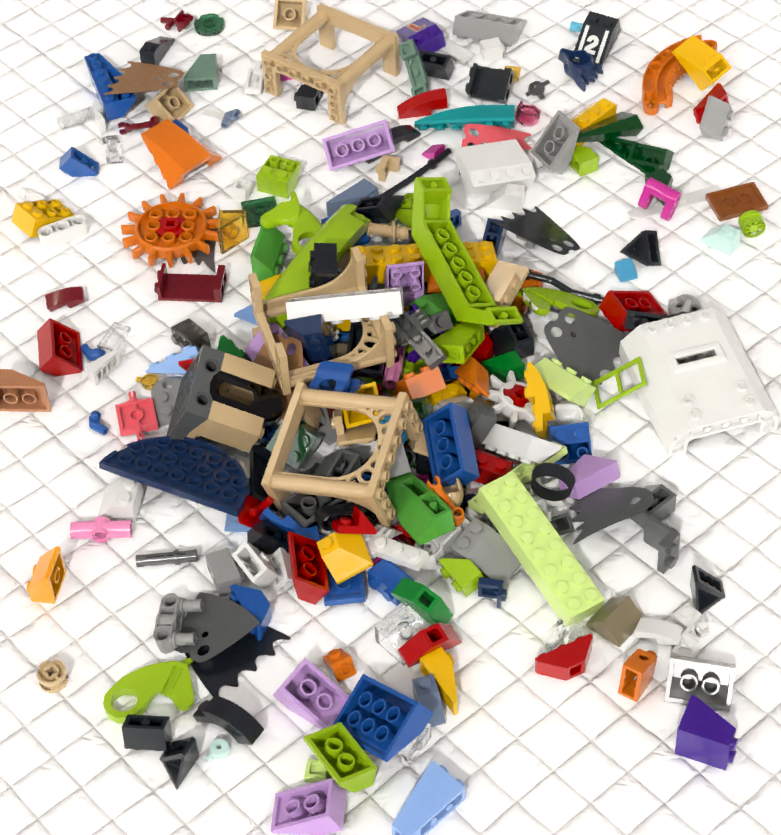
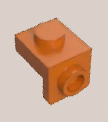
M333 649L322 657L324 664L333 670L336 681L341 682L356 674L351 655L343 649Z

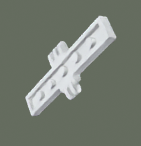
M377 524L374 527L377 530V535L362 534L371 559L379 557L419 571L430 558L428 551L392 540L396 533L394 529ZM321 529L319 531V534L323 533V537L325 538L336 531H325Z

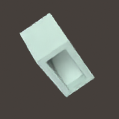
M723 224L710 229L700 239V243L731 256L740 245L741 230L728 224Z

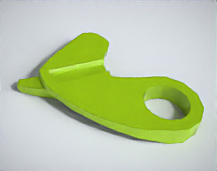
M295 191L291 192L290 201L280 202L275 208L264 213L260 218V224L266 229L281 225H289L288 227L292 228L291 248L295 255L302 249L299 241L304 238H311L322 226L318 218L299 203Z
M187 658L180 662H159L139 668L122 677L104 695L103 707L108 718L116 723H124L128 714L142 715L158 694L171 699L179 711L190 710L194 705V694L188 667L193 663V660ZM132 695L137 698L136 705L130 710L118 711L113 708L114 701L120 696Z

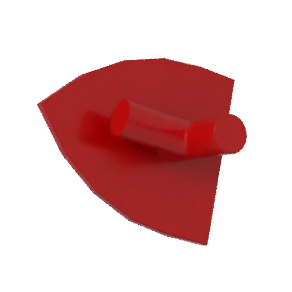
M249 494L241 513L238 515V523L253 528L261 521L259 517L263 511L274 502L273 498L268 496L261 503Z

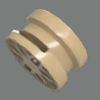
M46 660L39 665V669L36 671L39 686L47 693H57L67 686L68 675L66 667L60 660Z

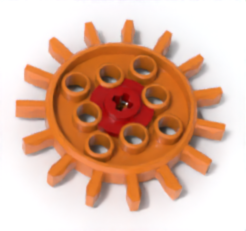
M180 193L177 202H167L165 195L160 194V204L153 207L146 201H142V208L145 212L141 215L130 211L127 213L129 221L134 222L135 225H121L122 235H133L122 238L123 247L128 248L138 245L131 250L134 260L147 253L149 255L147 258L149 266L152 267L156 260L160 258L167 259L169 268H173L174 259L185 257L192 264V253L196 250H200L207 255L210 254L209 245L204 242L206 240L219 242V232L211 231L210 229L222 228L221 218L209 219L217 215L214 205L201 210L200 208L204 205L203 197H199L192 204L185 203L184 193Z

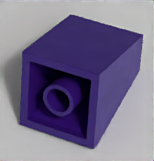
M691 694L677 729L675 754L726 771L728 764H733L737 752L735 751L738 744V738H735L736 728L697 696Z

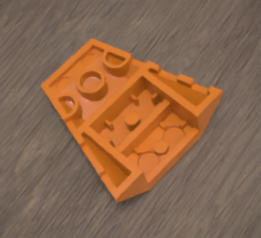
M169 119L160 122L141 134L147 149L154 157L155 164L158 165L163 179L166 180L169 190L183 183L184 175L203 163L211 166L222 159L219 154Z

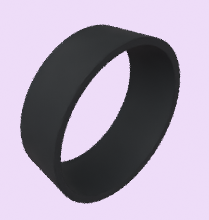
M542 463L534 467L532 470L531 488L537 496L548 501H562L570 496L575 485V477L569 469L555 463ZM543 476L555 477L563 481L568 489L561 491L550 490L541 486L536 479Z

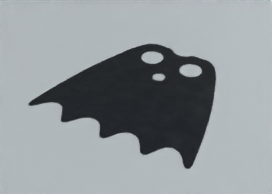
M534 206L536 212L523 209L525 215L512 212L515 219L501 216L504 223L492 221L521 238L560 255L569 254L570 250L576 251L580 249L577 242L536 206ZM563 241L571 242L574 246L569 247ZM552 245H557L561 247L563 250H555L552 247Z
M267 627L262 640L258 641L254 634L247 633L240 640L211 659L200 663L193 660L191 667L212 697L219 696V689L222 686H239L238 674L241 671H257L255 663L257 657L261 655L274 656L273 643L281 639L290 640L291 638L271 627ZM208 632L202 634V637L208 636ZM208 645L201 646L198 649V655H206L210 647ZM185 653L186 657L190 658V654Z

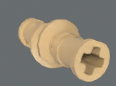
M394 220L391 225L371 223L372 221L369 223L367 236L389 237V239L392 238L393 243H396L397 239L408 240V230L411 228L406 226L399 227V224L396 226Z

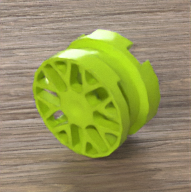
M757 210L746 211L738 219V224L745 237H757L766 229L762 214Z

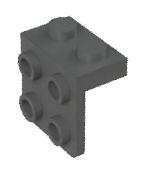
M648 514L644 518L643 540L646 544L658 550L657 571L664 574L669 568L672 569L679 559L680 533L675 528L669 527L658 518Z

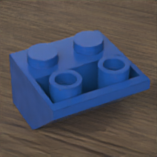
M582 421L547 426L548 441L564 445L568 451L555 464L576 463L584 454L592 455L588 422Z

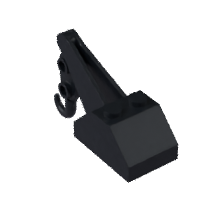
M376 275L372 278L370 290H377L378 276ZM351 322L346 354L351 352L362 338L363 327L361 322ZM366 342L364 345L372 348L375 343ZM381 363L355 370L351 376L382 379L386 364Z

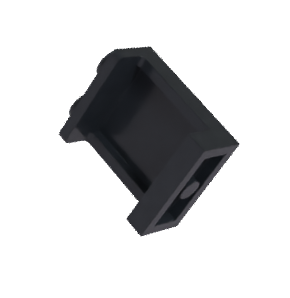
M474 63L473 67L469 70V83L465 87L468 97L507 105L514 77L513 70L511 68L501 70L483 67Z

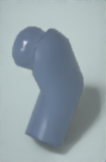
M239 109L227 111L223 116L220 124L221 127L228 128L230 122L240 118L241 111Z

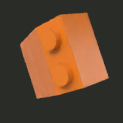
M426 365L421 367L418 373L412 371L404 374V378L397 382L392 397H397L399 392H407L410 400L414 402L446 388L439 366L431 370Z

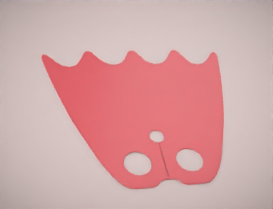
M466 124L464 126L463 132L466 137L462 139V147H466L468 143L479 145L482 142L493 143L516 139L523 150L532 149L524 141L525 137L531 136L529 133L482 124ZM469 130H477L479 132V136L475 137L471 135Z

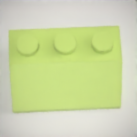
M543 358L534 365L549 389L582 407L586 406L596 387L591 385V380L584 376L579 378L576 376L577 372L570 367L563 368L561 366L563 363L555 358H552V360Z

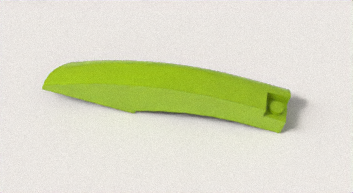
M353 204L341 206L297 253L269 290L264 301L312 289L309 288L310 272H308V262L310 261V250H313L314 243H337L338 264L348 252L349 247H352L367 231L370 219L355 212L357 206ZM287 313L267 318V320L271 324L277 322L283 330L286 327L284 321L288 320Z

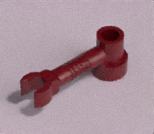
M152 116L150 121L129 124L120 122L118 123V128L124 127L125 129L119 130V134L124 135L131 130L142 128L150 129L159 124L160 119L157 116Z

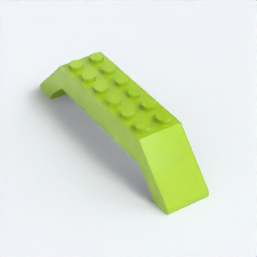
M416 177L414 180L411 235L456 320L491 326L522 324L524 320L516 306L503 307L496 305L450 220V200L453 190L446 177Z

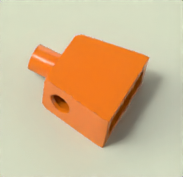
M637 649L624 662L618 689L619 694L638 702L654 677L657 654L654 651Z

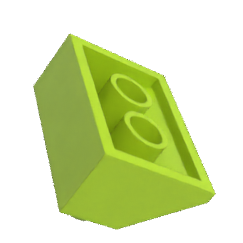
M341 722L304 736L303 740L340 787L356 793L373 786L377 767Z

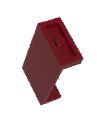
M162 263L161 270L157 272L158 282L154 284V292L158 295V301L222 303L227 282L226 265H218L216 275L170 274L167 273L166 263Z

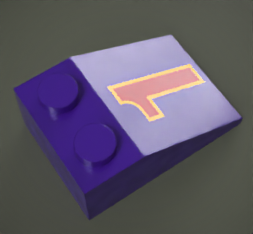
M424 17L396 30V33L403 42L411 38L414 40L419 54L422 50L436 52L446 46L441 29L436 23Z

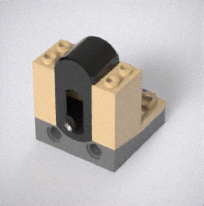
M203 345L181 379L166 436H171V439L184 440V437L196 439L202 436L249 452L252 446L257 444L258 439H261L263 434H266L272 428L283 412L284 402L282 396L274 390L277 380L274 378L276 370Z

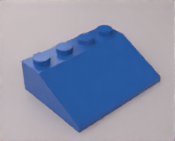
M362 674L333 725L341 722L362 749L388 762L424 731L433 712L419 702Z

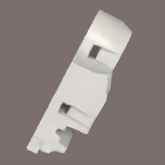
M467 506L464 512L465 518L461 526L455 527L454 530L445 535H441L420 546L415 542L414 547L428 551L430 557L420 570L430 572L440 569V563L436 561L440 558H446L452 553L450 546L475 517L490 526L485 514H481Z

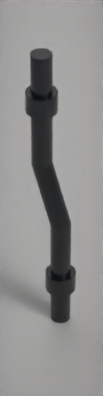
M529 269L526 280L533 279L551 284L561 291L583 297L594 302L596 305L601 304L604 297H601V294H590L574 290L554 277L532 272L531 269Z

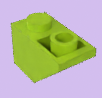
M441 558L438 560L441 566L440 573L446 580L450 578L452 581L451 585L457 593L461 591L467 597L478 589L479 577L483 578V575L470 559Z

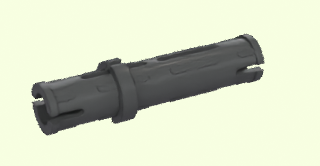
M175 549L173 552L136 555L137 568L175 564L176 566L180 565V563L198 562L197 549L186 551Z

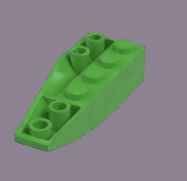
M408 472L390 478L386 482L385 488L392 505L396 509L400 525L419 546L455 529L452 510L415 475Z

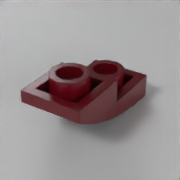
M82 286L64 288L45 295L46 306L50 312L65 305L72 308L85 302Z

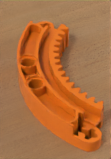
M702 35L695 36L702 41ZM689 38L680 40L663 49L648 64L643 75L641 93L642 107L645 114L656 115L659 112V104H664L666 109L672 107L674 83H677V80L680 79V76H683V73L687 74L672 51ZM703 40L704 43L717 51L716 41Z

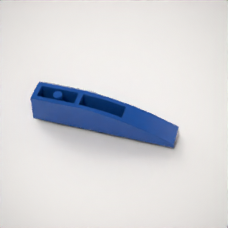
M91 53L84 56L97 98L104 109L106 120L122 118L136 100L134 93L104 95L103 93L113 90V88L107 85L119 82V80L113 77L121 76L122 74L100 53Z

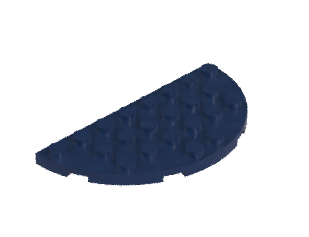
M171 436L142 439L127 444V448L118 452L114 450L99 462V469L238 517L246 503L248 491L247 478L240 463L235 458L232 459L228 456L224 449L203 440L184 437V440L171 439Z

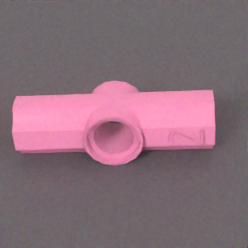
M407 345L395 347L397 357L394 358L395 366L387 368L385 365L382 386L386 387L387 390H394L397 382L400 380L403 373V362Z
M99 516L93 521L70 522L71 539H92L97 543H105L109 538L132 537L131 520L111 521L107 517Z

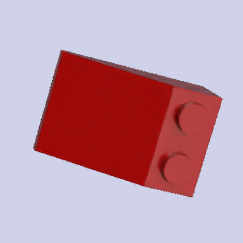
M608 290L599 306V309L613 327L621 332L631 331L624 329L627 310L663 316L668 315L649 291Z

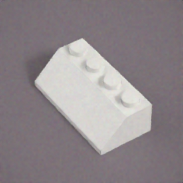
M496 423L482 443L485 444V449L505 456L508 455L510 458L530 465L532 461L540 464L561 450L562 447L561 445Z

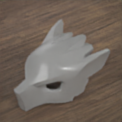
M682 294L675 299L668 300V316L670 317L695 312L700 309L703 310L700 301L693 295Z

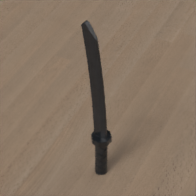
M446 148L434 159H429L422 168L379 196L393 195L413 182L416 177L422 176L430 169L437 168V164L452 153L451 149Z

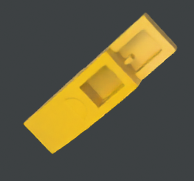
M527 362V370H524L527 387L524 388L525 398L530 401L533 415H535V421L532 422L533 432L541 439H548L547 421L555 420L553 402L541 375L531 362Z

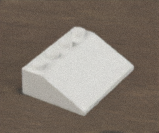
M516 139L453 149L467 196L495 192L507 183L529 187L536 179L532 162Z

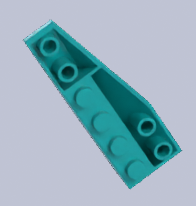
M475 105L449 109L414 121V126L420 131H426L428 128H435L437 131L451 128L453 131H459L466 124H482L511 129L515 128V105Z

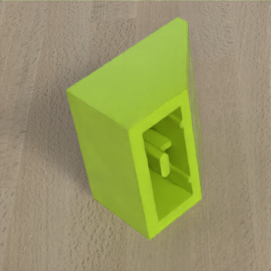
M270 155L256 174L257 190L289 199L291 192L295 190L301 162Z

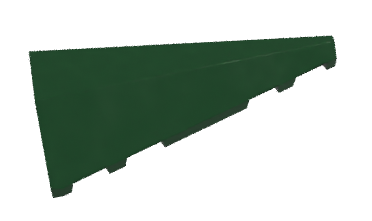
M619 112L580 130L576 143L608 141L611 137L637 136L644 127L637 114Z
M611 137L608 141L599 142L644 174L662 168L667 172L674 152L668 149Z

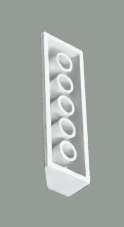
M397 287L290 298L286 302L287 319L291 320L322 314L325 322L331 321V324L343 323V320L350 319V322L362 321L361 318L369 317V320H379L380 316L386 314L388 318H399V314L404 312L403 288Z

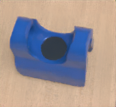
M323 361L319 364L309 389L355 393L360 388L361 382L359 379L351 378L354 371L352 364Z

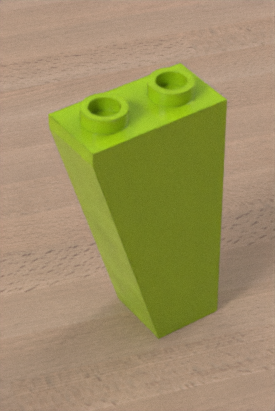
M462 322L433 339L432 341L447 357L442 363L465 364L485 339L484 325Z

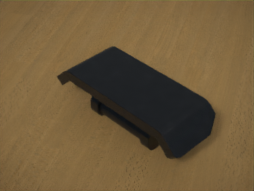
M262 444L253 445L249 452L250 494L262 503L269 496L261 482L272 452L267 450ZM274 503L269 506L272 510L278 511Z

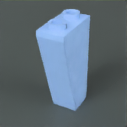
M432 761L391 824L392 835H426L466 799L464 783L460 779H455L451 776L443 765L439 766L435 761Z

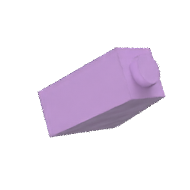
M584 454L569 469L575 477V485L568 498L579 500L619 479L621 475L617 460ZM559 479L560 489H568L567 485Z

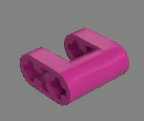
M650 177L643 188L638 206L646 210L650 206L653 197L665 202L660 218L669 222L676 211L682 193Z

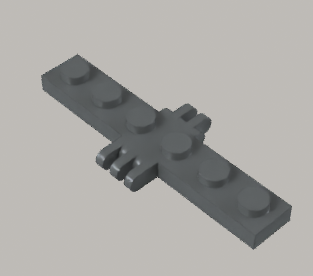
M404 309L403 314H399V318H389L390 322H394L396 332L393 333L396 339L394 347L408 343L431 370L447 359L445 354L423 331L432 323V320L422 309L416 310L411 315Z

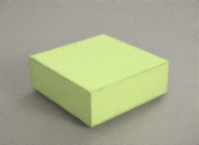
M307 759L304 782L316 783L327 780L328 771L323 764L316 759Z

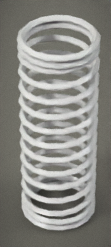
M89 106L85 109L77 110V112H72L70 116L66 114V116L57 117L56 120L59 128L62 130L64 125L67 128V125L70 127V124L71 126L75 125V122L76 124H78V121L79 123L83 122V118L84 121H86V118L87 120L89 118L94 119V113Z

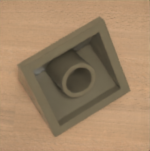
M630 596L612 597L586 623V627L620 648L634 633L640 618L644 617Z

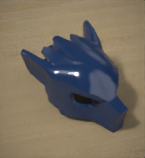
M565 48L560 49L558 60L564 63L566 75L572 78L577 86L585 92L586 85H589V82L594 83V79L598 78L596 73L603 74L601 65L594 62L592 54L587 53L586 50L572 51ZM578 57L580 61H574L573 58Z

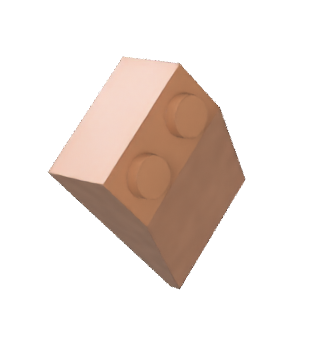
M0 369V411L51 412L52 408L45 383L12 369Z

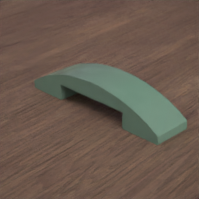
M411 38L399 44L401 59L405 61L412 85L410 89L412 96H416L430 91L423 61L414 40Z

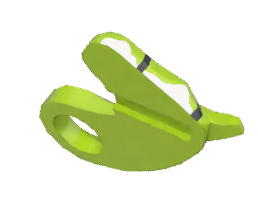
M525 287L517 293V296L523 298L524 304L540 316H546L552 305L560 310L565 307L574 308L597 318L599 313V307L594 302L560 290Z

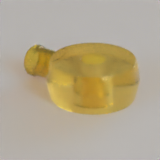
M146 374L143 377L137 376L135 379L146 390H151L153 385L159 381L154 374Z

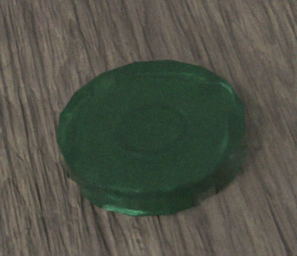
M203 14L198 20L194 21V29L201 36H216L225 29V21L223 17H219L217 14Z

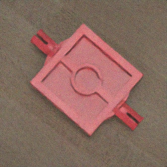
M130 391L128 393L129 401L116 404L115 408L121 437L136 434L138 441L140 437L145 439L144 432L159 430L153 399H137L136 392L132 391V396Z

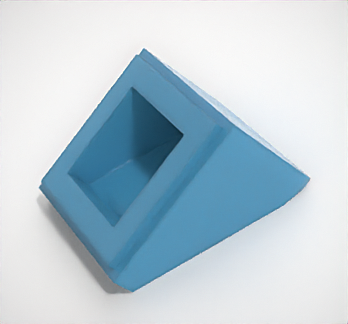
M631 258L614 263V272L621 283L638 279Z

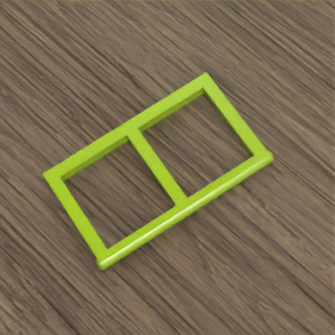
M640 356L592 381V385L596 387L594 395L598 410L648 384ZM638 364L641 383L624 391L620 373ZM615 376L619 394L601 403L598 384Z

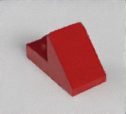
M355 505L353 507L352 519L341 517L340 520L332 521V528L338 534L377 535V530Z

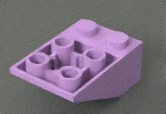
M424 261L386 265L384 289L402 287L403 307L408 306V304L424 295Z

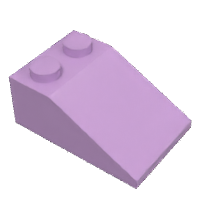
M306 658L303 659L273 694L287 709L320 729L333 725L349 698L343 690Z
M333 778L275 793L270 831L274 834L326 835L342 831L347 792Z

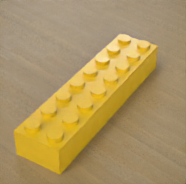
M463 242L476 268L484 269V280H487L498 262L493 242ZM417 244L355 246L366 257V264L364 266L367 271V277H365L367 284H371L372 278L375 275L378 276L377 284H384L386 265L424 261V282H427V278L433 276ZM349 247V262L351 259V248L354 247Z

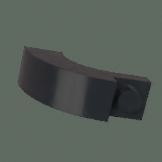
M213 696L210 701L205 700L198 706L197 711L192 715L197 722L211 723L223 728L238 744L253 745L264 731L262 725L249 712L236 703L220 696Z

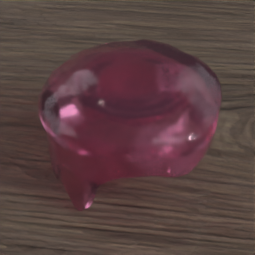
M521 100L515 111V119L523 126L532 127L540 121L541 110L539 111L534 105H525Z

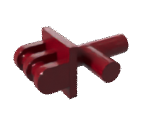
M183 10L175 18H160L161 23H166V30H170L176 24L178 32L185 29L193 20V16L191 14H184Z

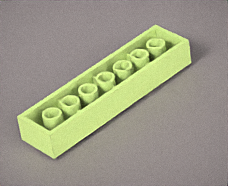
M514 471L479 488L476 498L477 502L565 628L568 629L597 613L604 604V597Z

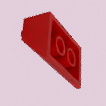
M49 318L37 330L39 370L54 377L81 373L83 371L80 332Z
M474 448L480 477L473 481L486 485L513 470L517 461Z
M289 531L287 536L292 580L299 600L316 605L329 592L326 564L321 557L317 541Z

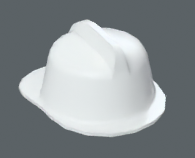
M563 400L555 405V420L550 421V423L557 425L586 421L589 423V428H591L596 419L591 410L569 400Z

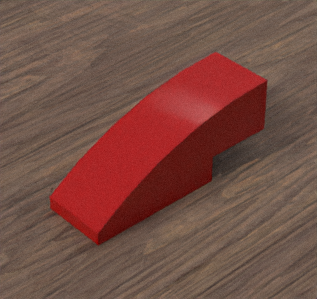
M445 88L434 89L402 102L397 106L399 119L431 115V110L448 108Z

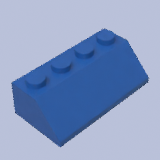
M450 402L422 419L433 483L437 485V482L434 480L435 476L440 478L442 488L454 485L457 481L456 478L460 480L462 486L479 478L467 409Z

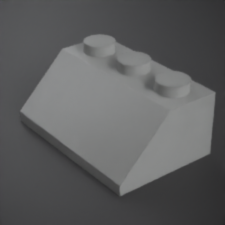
M671 654L664 701L688 704L692 694L712 709L730 711L736 664Z

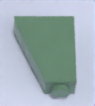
M216 53L199 55L183 77L185 92L217 90L218 62Z

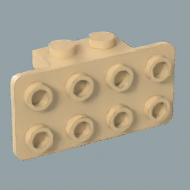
M498 261L485 283L496 305L503 307L511 306L529 273L528 267L505 261ZM485 325V326H489V327H492V328H498L500 325H496V326Z
M341 409L332 411L331 424L332 428L336 429V444L338 446L349 447L354 443L369 444L376 439L377 428L374 422L346 429L343 411Z

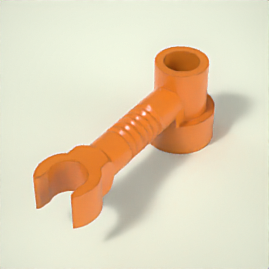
M438 476L434 478L437 485H431L427 480L428 489L433 490L452 510L455 527L461 526L465 518L463 509L456 507L449 499L440 484L441 481Z

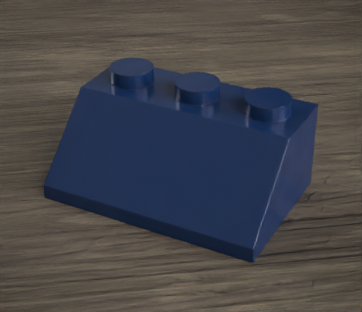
M322 314L284 321L290 337L292 336L301 341L303 357L309 364L313 365L337 358V348Z

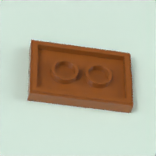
M754 182L707 193L705 197L719 222L740 217L749 210L760 212L768 209L766 200Z

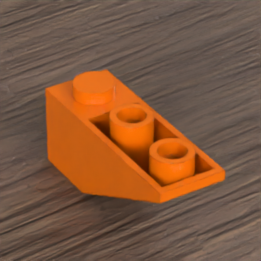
M470 356L465 364H461L454 371L458 376L457 381L480 396L482 394L488 397V371L476 359Z

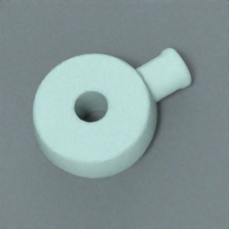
M224 739L214 740L209 747L210 753L205 756L206 761L210 762L213 758H226L230 751L228 742Z

